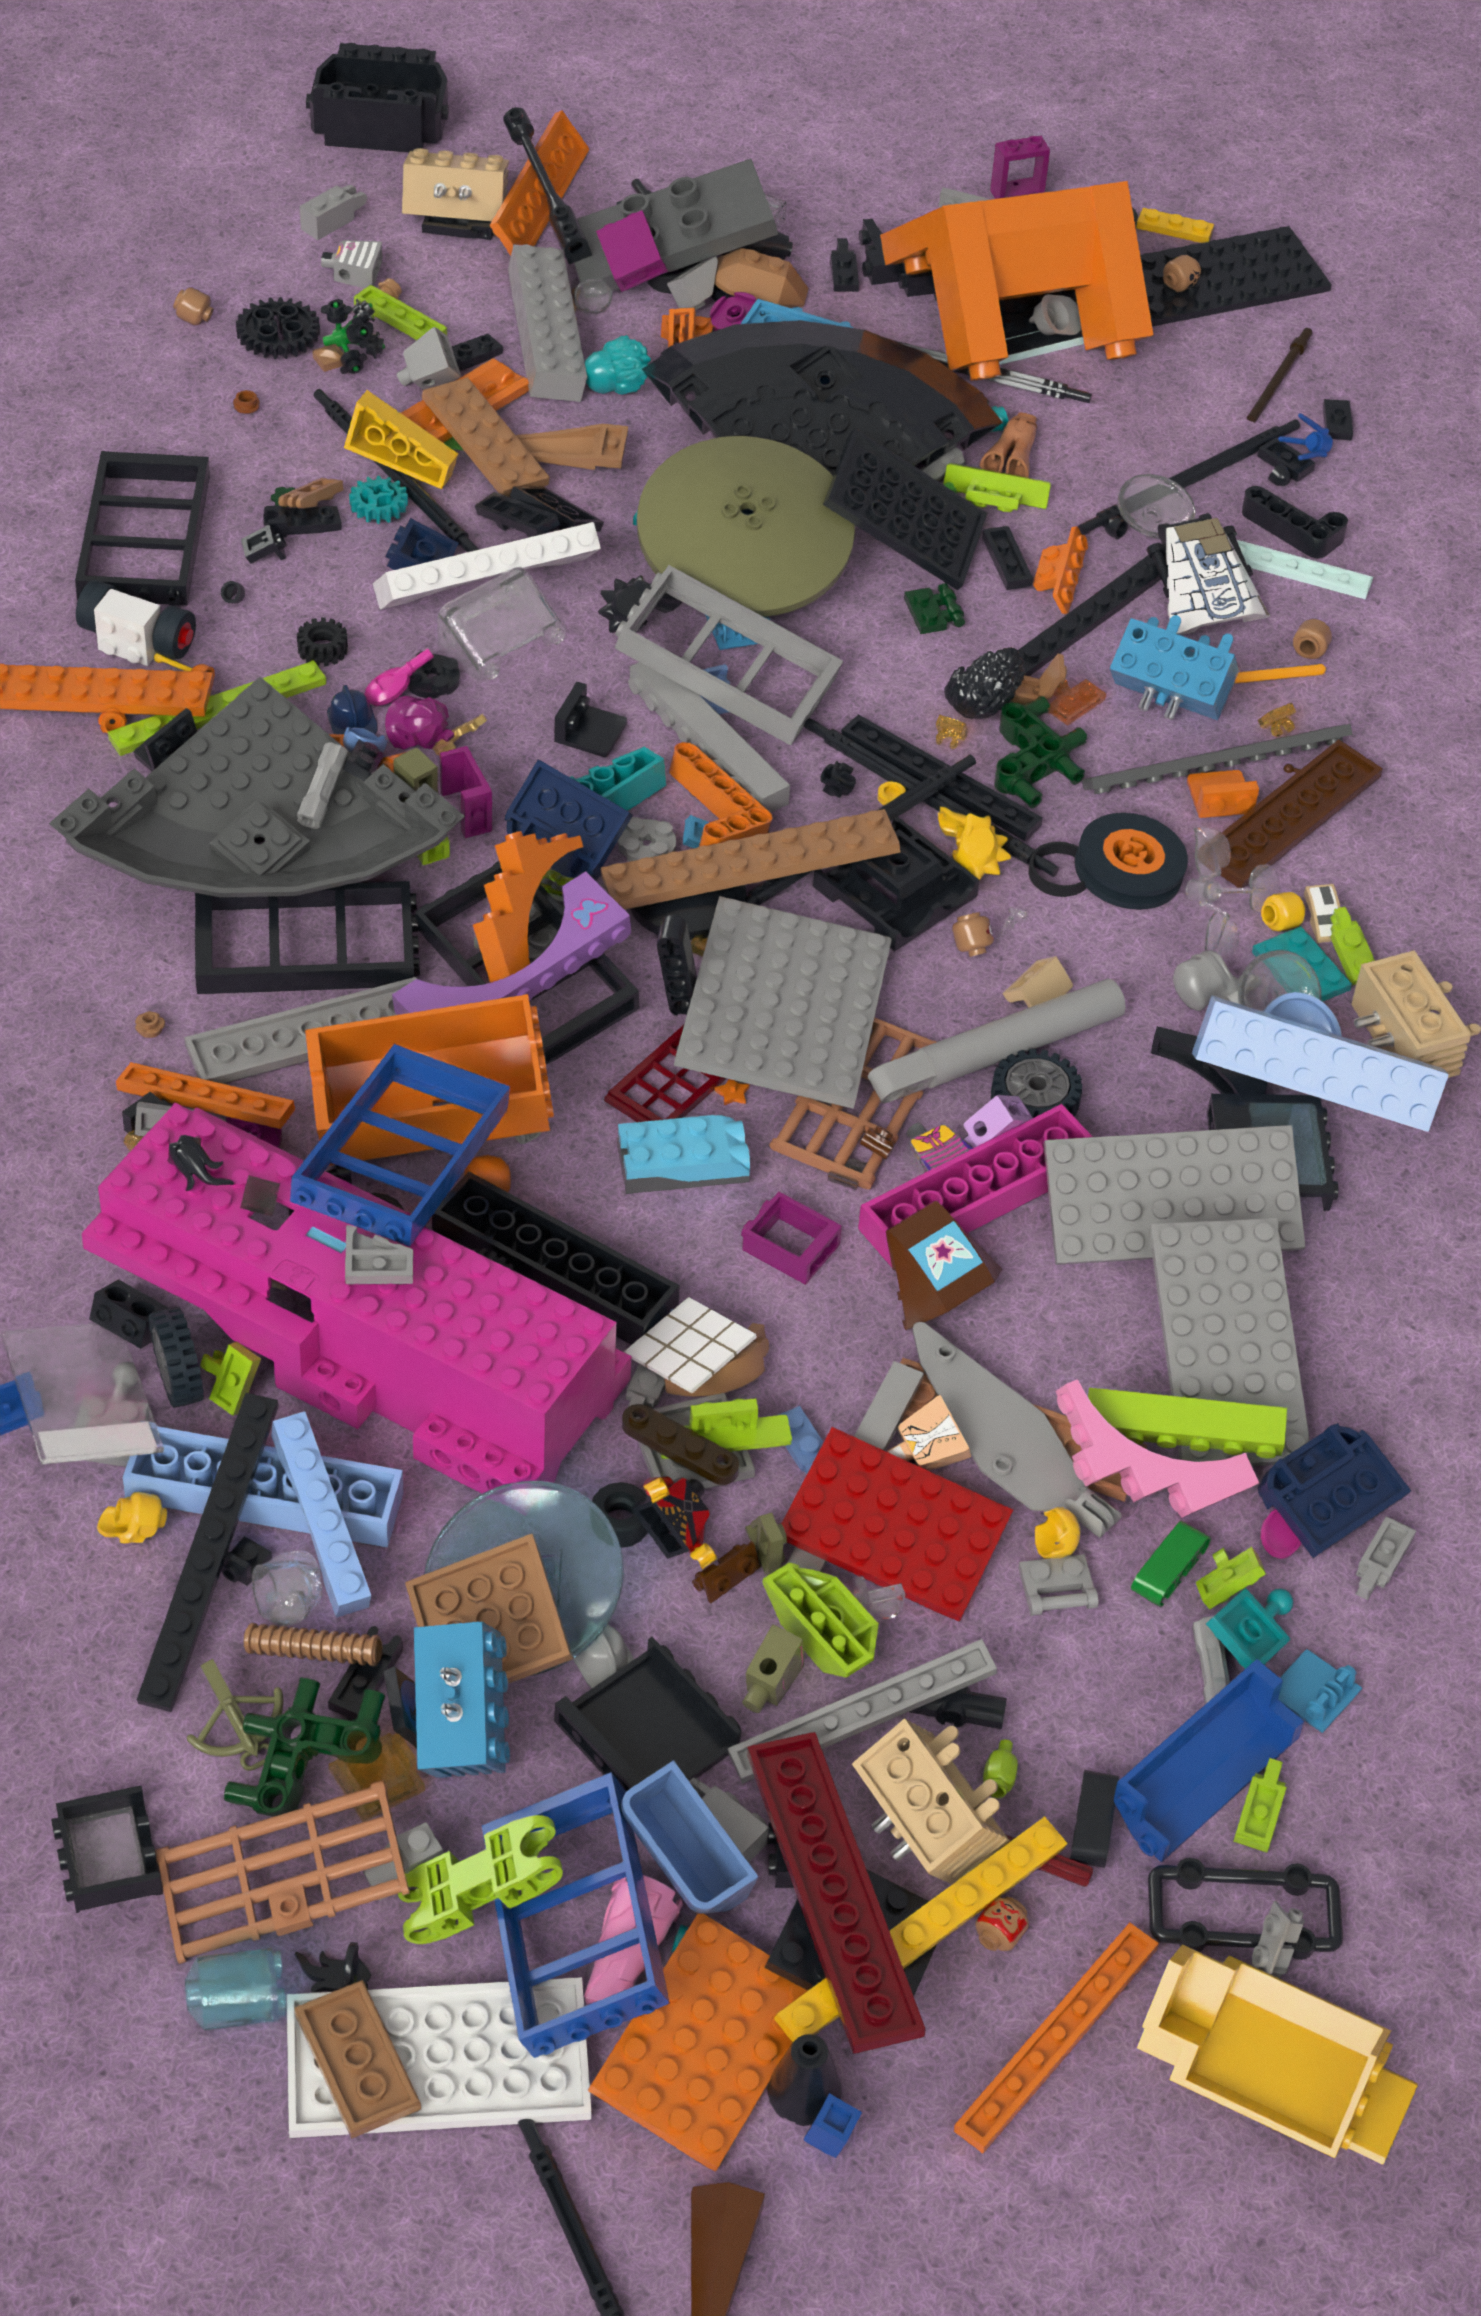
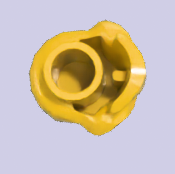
M134 1492L130 1497L119 1498L116 1507L108 1506L99 1518L97 1530L105 1537H118L120 1543H143L146 1538L154 1536L158 1528L165 1526L167 1509L162 1507L158 1495Z

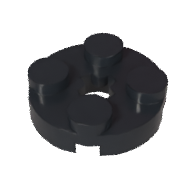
M432 654L434 658L410 676L408 687L411 693L421 698L430 697L432 699L438 698V695L453 693L460 683V671L456 659ZM428 674H436V675H437V676H433L432 679L427 678V675H428Z

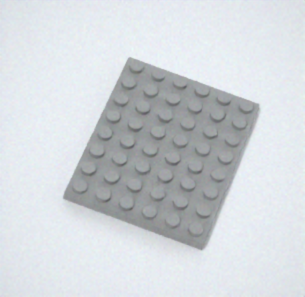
M719 896L674 1066L854 1109L892 938Z

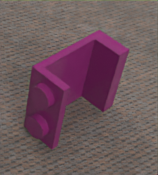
M643 210L631 213L626 218L615 223H609L596 231L614 280L621 292L668 272L648 224L650 223Z
M467 746L441 752L440 793L442 796L461 792V813L465 816L461 820V832L465 839L491 832L492 790Z

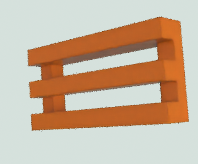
M695 308L669 309L668 348L675 345L676 315H680L679 343L685 341L686 315H689L688 340L695 338Z

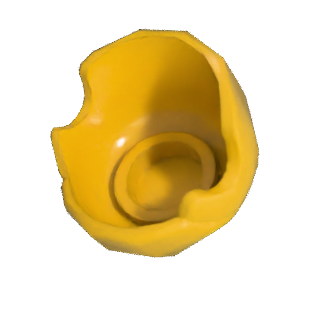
M1056 1507L1044 1512V1516H1047L1048 1519L1043 1524L1035 1527V1545L1038 1554L1044 1559L1064 1558L1072 1555L1079 1544L1081 1532L1076 1516L1064 1507Z

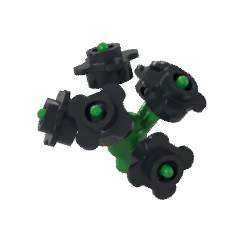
M357 298L355 300L357 303L353 308L346 306L341 299L332 300L328 305L321 307V313L327 314V320L336 324V329L333 330L332 334L323 336L324 345L327 347L336 344L337 347L342 346L345 352L340 358L343 365L340 368L342 374L347 372L351 374L358 373L363 369V363L367 359V355H373L374 359H376L377 354H382L385 348L384 339L380 338V333L376 332V335L373 334L374 327L369 321H375L373 315L375 310L373 305L366 300L361 302ZM353 311L355 313L353 318L342 327L341 323L346 321L348 314ZM354 344L359 345L360 348H366V354H360L358 350H349L347 345Z

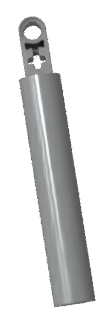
M1108 978L917 1049L914 1053L876 1067L867 1077L881 1102L889 1103L928 1087L934 1088L1000 1063L1003 1059L1006 1060L1008 1055L1013 1054L1016 1057L1017 1052L1020 1050H1024L1026 1053L1029 1052V1049H1037L1119 1018L1125 1012L1124 995L1118 984Z

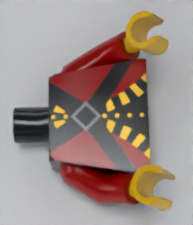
M668 1476L646 1479L643 1487L647 1496L631 1509L665 1557L669 1559L689 1552L692 1559L698 1560L702 1569L717 1560L714 1550L707 1543L703 1544L704 1525L710 1516L708 1508L700 1498L705 1491L703 1484L695 1479L688 1481L684 1477L675 1480Z

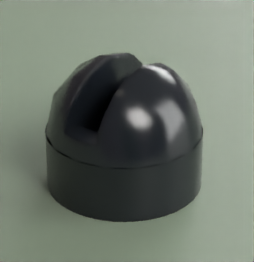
M1280 463L1271 472L1268 480L1276 486H1285L1291 480V472L1284 464Z
M1119 516L1108 518L1109 523L1104 526L1106 533L1115 539H1120L1128 529V521Z
M227 581L221 588L222 599L227 603H239L245 597V589L238 582Z

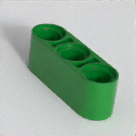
M1179 1521L1140 1569L1132 1583L1131 1590L1161 1608L1164 1605L1162 1603L1163 1599H1168L1182 1582L1179 1580L1182 1575L1186 1577L1199 1561L1198 1555L1200 1553L1203 1555L1206 1552L1211 1537L1186 1522Z

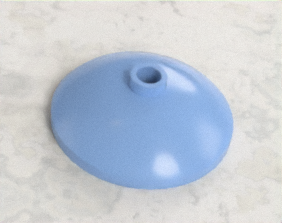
M1299 992L1284 994L1269 1003L1263 1011L1342 1036L1339 1023L1333 1012L1321 1000L1309 994Z

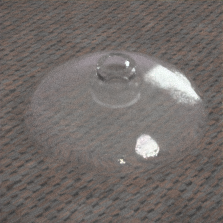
M1141 474L1130 478L1121 487L1117 498L1118 508L1124 520L1137 532L1155 539H1160L1158 535L1159 524L1169 523L1171 525L1195 519L1196 515L1194 502L1188 492L1178 483L1160 475Z
M1275 950L1257 956L1247 965L1239 981V1004L1259 1011H1264L1267 1005L1272 1002L1268 999L1269 991L1273 995L1272 1001L1279 996L1293 992L1309 994L1321 1000V987L1314 969L1304 958L1290 951Z

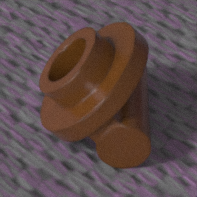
M879 1126L875 1130L869 1128L860 1141V1145L886 1160L896 1143L891 1140L893 1134Z

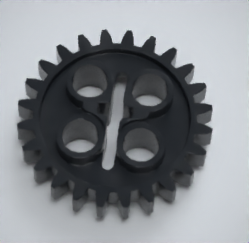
M269 297L266 303L260 299L258 306L250 303V309L243 308V314H238L236 332L237 339H240V345H246L247 351L254 349V355L262 352L264 358L271 354L274 359H277L279 355H283L285 359H288V354L290 353L297 357L298 351L306 353L307 347H314V342H318V335H320L319 317H316V311H310L309 305L302 307V301L294 304L293 298L284 302L282 297H279L278 301H274ZM274 315L277 316L279 331L282 334V340H280L278 336L277 323L274 320Z

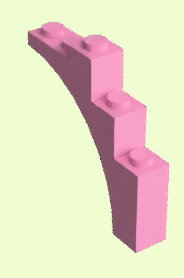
M1078 1379L1056 1390L1058 1407L1063 1414H1066L1071 1424V1435L1082 1449L1073 1455L1072 1458L1075 1474L1080 1480H1083L1085 1487L1120 1473L1122 1488L1131 1497L1133 1503L1167 1488L1170 1505L1183 1518L1259 1484L1246 1453L1224 1460L1205 1462L1172 1459L1141 1447L1127 1439L1110 1425L1090 1402Z

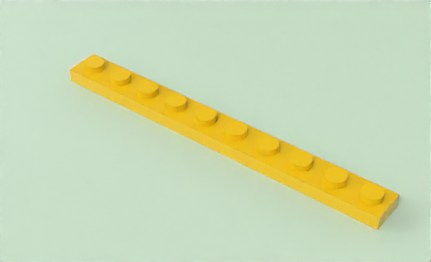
M1045 1816L890 1930L903 1969L1065 1849L1068 1843ZM823 1979L776 2014L774 2020L792 2042L802 2035H816L840 2017L827 1979Z

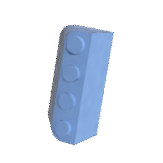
M674 1760L625 1793L621 1802L623 1817L691 1910L700 1914L727 1912L748 1898L758 1879V1875Z

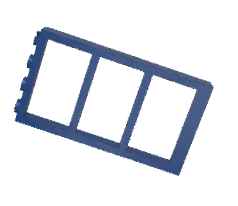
M394 1044L292 1176L290 1202L410 1247L507 1112L510 1086ZM394 1081L483 1115L464 1142L459 1144L370 1110ZM361 1122H365L454 1156L433 1185L429 1186L339 1151ZM332 1163L421 1196L423 1199L409 1216L317 1180L329 1164Z
M612 1772L482 1825L484 1837V1834L514 1820L533 1815H543L553 1820L556 1830L555 1836H558L611 1813L614 1815L623 1862L510 1909L499 1898L495 1899L518 2038L534 2058L544 2054L548 2055L558 2048L573 2042L583 2041L593 2034L608 2028L618 2027L623 2022L643 2014H650L655 2009L670 2004L635 1834L621 1813V1802L626 1791ZM544 1827L536 1828V1829H533L531 1832H535V1831L542 1830V1829H545V1828H544ZM622 1878H627L637 1928L529 1971L520 1920ZM640 1943L647 1976L646 1982L539 2025L532 1986Z

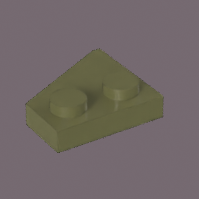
M771 1512L758 1516L756 1520L751 1522V1525L745 1527L750 1541L754 1542L758 1559L766 1576L781 1568V1563L785 1562L783 1544L787 1543L783 1525H777Z

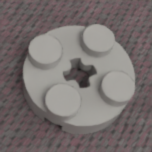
M633 817L618 840V849L621 854L627 857L629 862L645 857L650 858L664 855L676 850V836L669 822ZM644 840H650L652 842L649 844V846L643 845Z

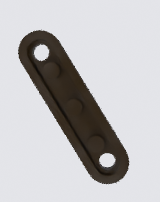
M631 1405L623 1412L622 1429L629 1437L715 1484L727 1485L734 1482L738 1477L739 1460L734 1453L646 1405ZM724 1462L726 1463V1465H720L718 1463Z

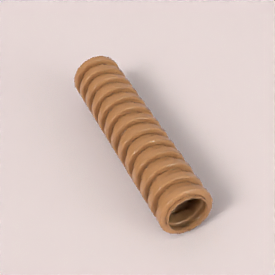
M256 1623L248 1625L243 1640L244 1648L248 1654H253L256 1651L258 1655H264L266 1652L268 1656L276 1654L278 1657H284L287 1655L288 1658L297 1656L299 1659H304L307 1656L309 1660H315L317 1657L319 1661L327 1659L329 1662H335L338 1660L339 1663H346L348 1660L350 1664H356L358 1661L360 1665L368 1663L370 1666H377L383 1649L379 1635H373L370 1638L368 1634H362L361 1637L358 1633L349 1635L348 1632L339 1634L338 1631H331L329 1634L327 1630H321L319 1633L317 1629H311L310 1631L307 1628L299 1630L297 1627L288 1629L287 1626H280L278 1628L276 1625H270L268 1628L266 1624L258 1626Z

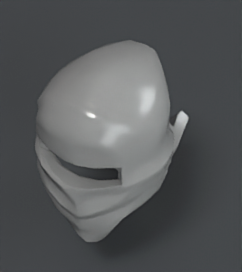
M1213 950L1203 951L1200 954L1191 956L1190 959L1177 965L1173 975V983L1178 996L1189 1008L1196 1011L1203 1010L1209 1004L1211 995L1252 1008L1246 996L1251 989L1258 985L1260 980L1258 976H1254L1253 973L1245 972L1239 978L1234 977L1222 957Z

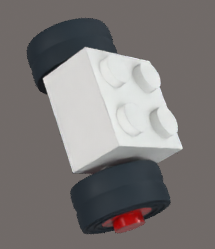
M92 580L86 584L77 602L76 622L79 627L97 633L98 650L108 655L113 654L125 658L132 663L148 666L154 659L155 653L172 659H181L188 652L195 635L196 618L191 611L176 606H167L161 613L160 605L119 592L113 585L98 580Z

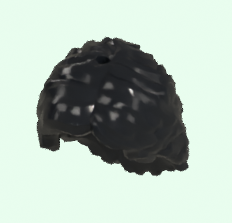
M1012 647L997 650L995 653L988 651L974 660L967 667L966 671L963 666L954 670L944 688L945 698L948 700V703L963 717L969 719L989 718L991 715L996 714L998 710H1002L1003 706L1014 698L1016 690L1024 681L1026 672L1024 671V660L1021 658V653Z

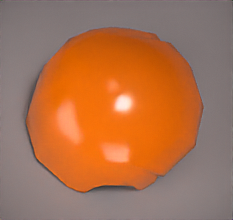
M489 1154L476 1156L464 1170V1176L469 1171L506 1192H509L511 1188L510 1168L501 1157Z

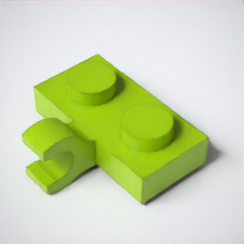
M238 1342L229 1344L225 1354L219 1350H214L212 1357L208 1354H203L200 1363L201 1368L217 1377L209 1399L232 1416L237 1415L245 1393H249L261 1358Z
M1252 1546L1232 1559L1229 1558L1223 1547L1212 1554L1218 1568L1195 1583L1202 1601L1210 1610L1216 1605L1226 1602L1232 1595L1243 1588L1257 1582L1259 1578L1266 1575L1259 1555Z

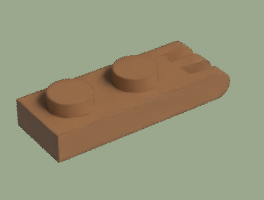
M319 478L281 495L278 501L279 505L303 509L315 507L319 501L333 499V495L343 491V481Z

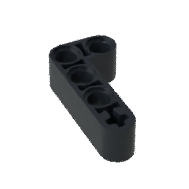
M1251 486L1245 490L1242 515L1309 557L1323 558L1344 542L1348 519L1344 514L1329 512L1319 520H1316L1265 488Z
M668 915L662 918L659 927L657 950L670 1012L674 1016H678V1014L687 1015L697 980L687 923L682 917Z

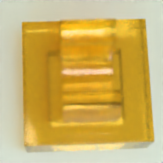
M1291 702L1269 711L1257 721L1262 729L1271 726L1272 735L1279 737L1283 734L1280 725L1288 733L1295 729L1294 722L1289 717L1295 714L1296 710Z
M942 715L938 716L935 724L938 731L936 743L941 745L944 738L950 737L952 739L950 749H956L958 739L964 741L968 734L966 723Z

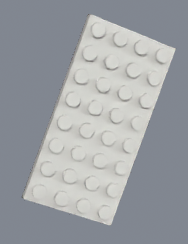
M582 1977L549 1979L532 1986L539 2025L584 2007ZM509 1982L368 1990L420 2100L421 2110L367 2133L518 2124V2121L522 2119H532L534 2123L591 2120L586 2039L558 2048L548 2055L544 2054L534 2058L518 2038ZM331 1992L287 1994L289 2138L349 2135L294 2014V2007Z

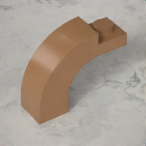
M752 1323L748 1330L755 1333L757 1338L696 1391L690 1393L664 1378L666 1393L693 1397L710 1396L738 1389L758 1378L765 1371L763 1357L767 1355L769 1350V1341L766 1338L764 1325Z

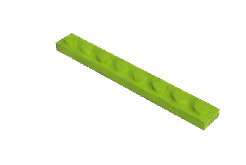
M314 660L263 678L285 698L326 685V677ZM253 682L210 696L205 717L193 716L196 729H200ZM155 715L108 731V739L120 756L131 753L176 716Z

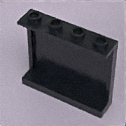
M653 1637L648 1639L646 1652L581 1697L571 1702L565 1696L555 1703L554 1722L603 1775L612 1772L626 1792L673 1760L688 1781L693 1778L696 1779L729 1756L728 1748L739 1744L742 1731L738 1722L732 1716L727 1717L719 1708L714 1696L709 1692H704L696 1684L693 1674L686 1668L682 1669L674 1660L671 1651L665 1645H660Z

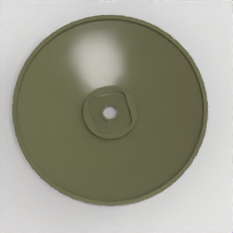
M749 436L713 438L695 443L676 452L666 459L650 476L640 496L637 511V535L640 548L655 574L658 572L662 574L670 565L763 617L797 610L824 595L838 581L849 562L854 542L855 525L823 505L833 476L819 462L786 444ZM750 509L754 514L745 515L741 510Z

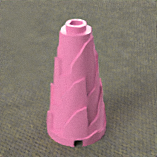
M643 1875L657 1944L659 1946L665 1939L673 1921L676 1922L683 1902L680 1898V1900L674 1903L673 1899L676 1894L674 1890L655 1879ZM626 1877L615 1881L612 1886L613 1893L605 1913L599 1943L637 1928ZM640 1943L595 1961L584 1995L587 2005L635 1985L639 1975L645 1970Z

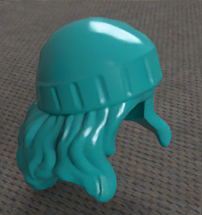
M627 335L607 342L603 350L593 352L584 362L587 386L592 391L601 394L613 391L620 395L637 392L641 385L645 384V379L648 377L642 370L651 362L650 356L647 355V348L640 341L637 342L635 339H630Z

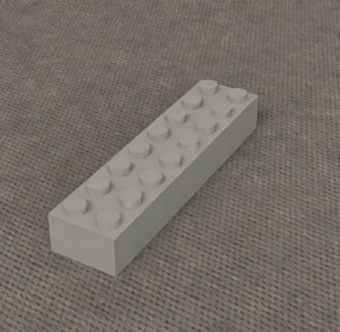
M513 244L508 274L526 377L529 382L530 397L581 402L587 374L563 250L553 247L543 248L527 244Z

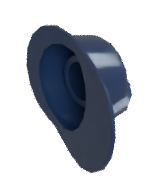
M343 685L342 691L334 695L331 706L327 710V717L333 733L345 734L347 727H350V729L355 727L364 728L376 735L378 731L377 721L367 697L362 692L349 690L347 685Z

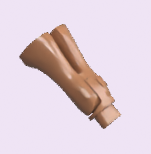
M1020 412L1008 421L999 440L982 457L980 467L984 470L1001 473L1007 455L1013 449L1007 461L1006 474L1028 478L1030 472V451L1036 436L1037 418L1034 415Z

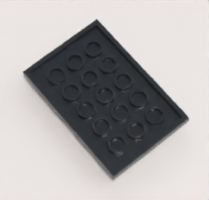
M856 428L848 436L823 503L824 506L956 590H959L964 584L987 516L985 511Z

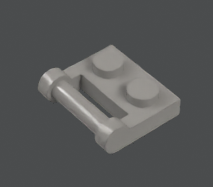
M1085 1554L1019 1562L1018 1569L1031 1616L1042 1615V1611L1086 1606L1087 1609L1098 1608V1594L1093 1586ZM1079 1589L1082 1590V1593L1040 1598V1595H1038Z

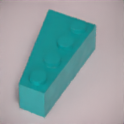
M646 747L613 759L612 765L607 767L596 766L588 769L589 774L575 779L573 776L570 777L627 811L666 786L664 758Z

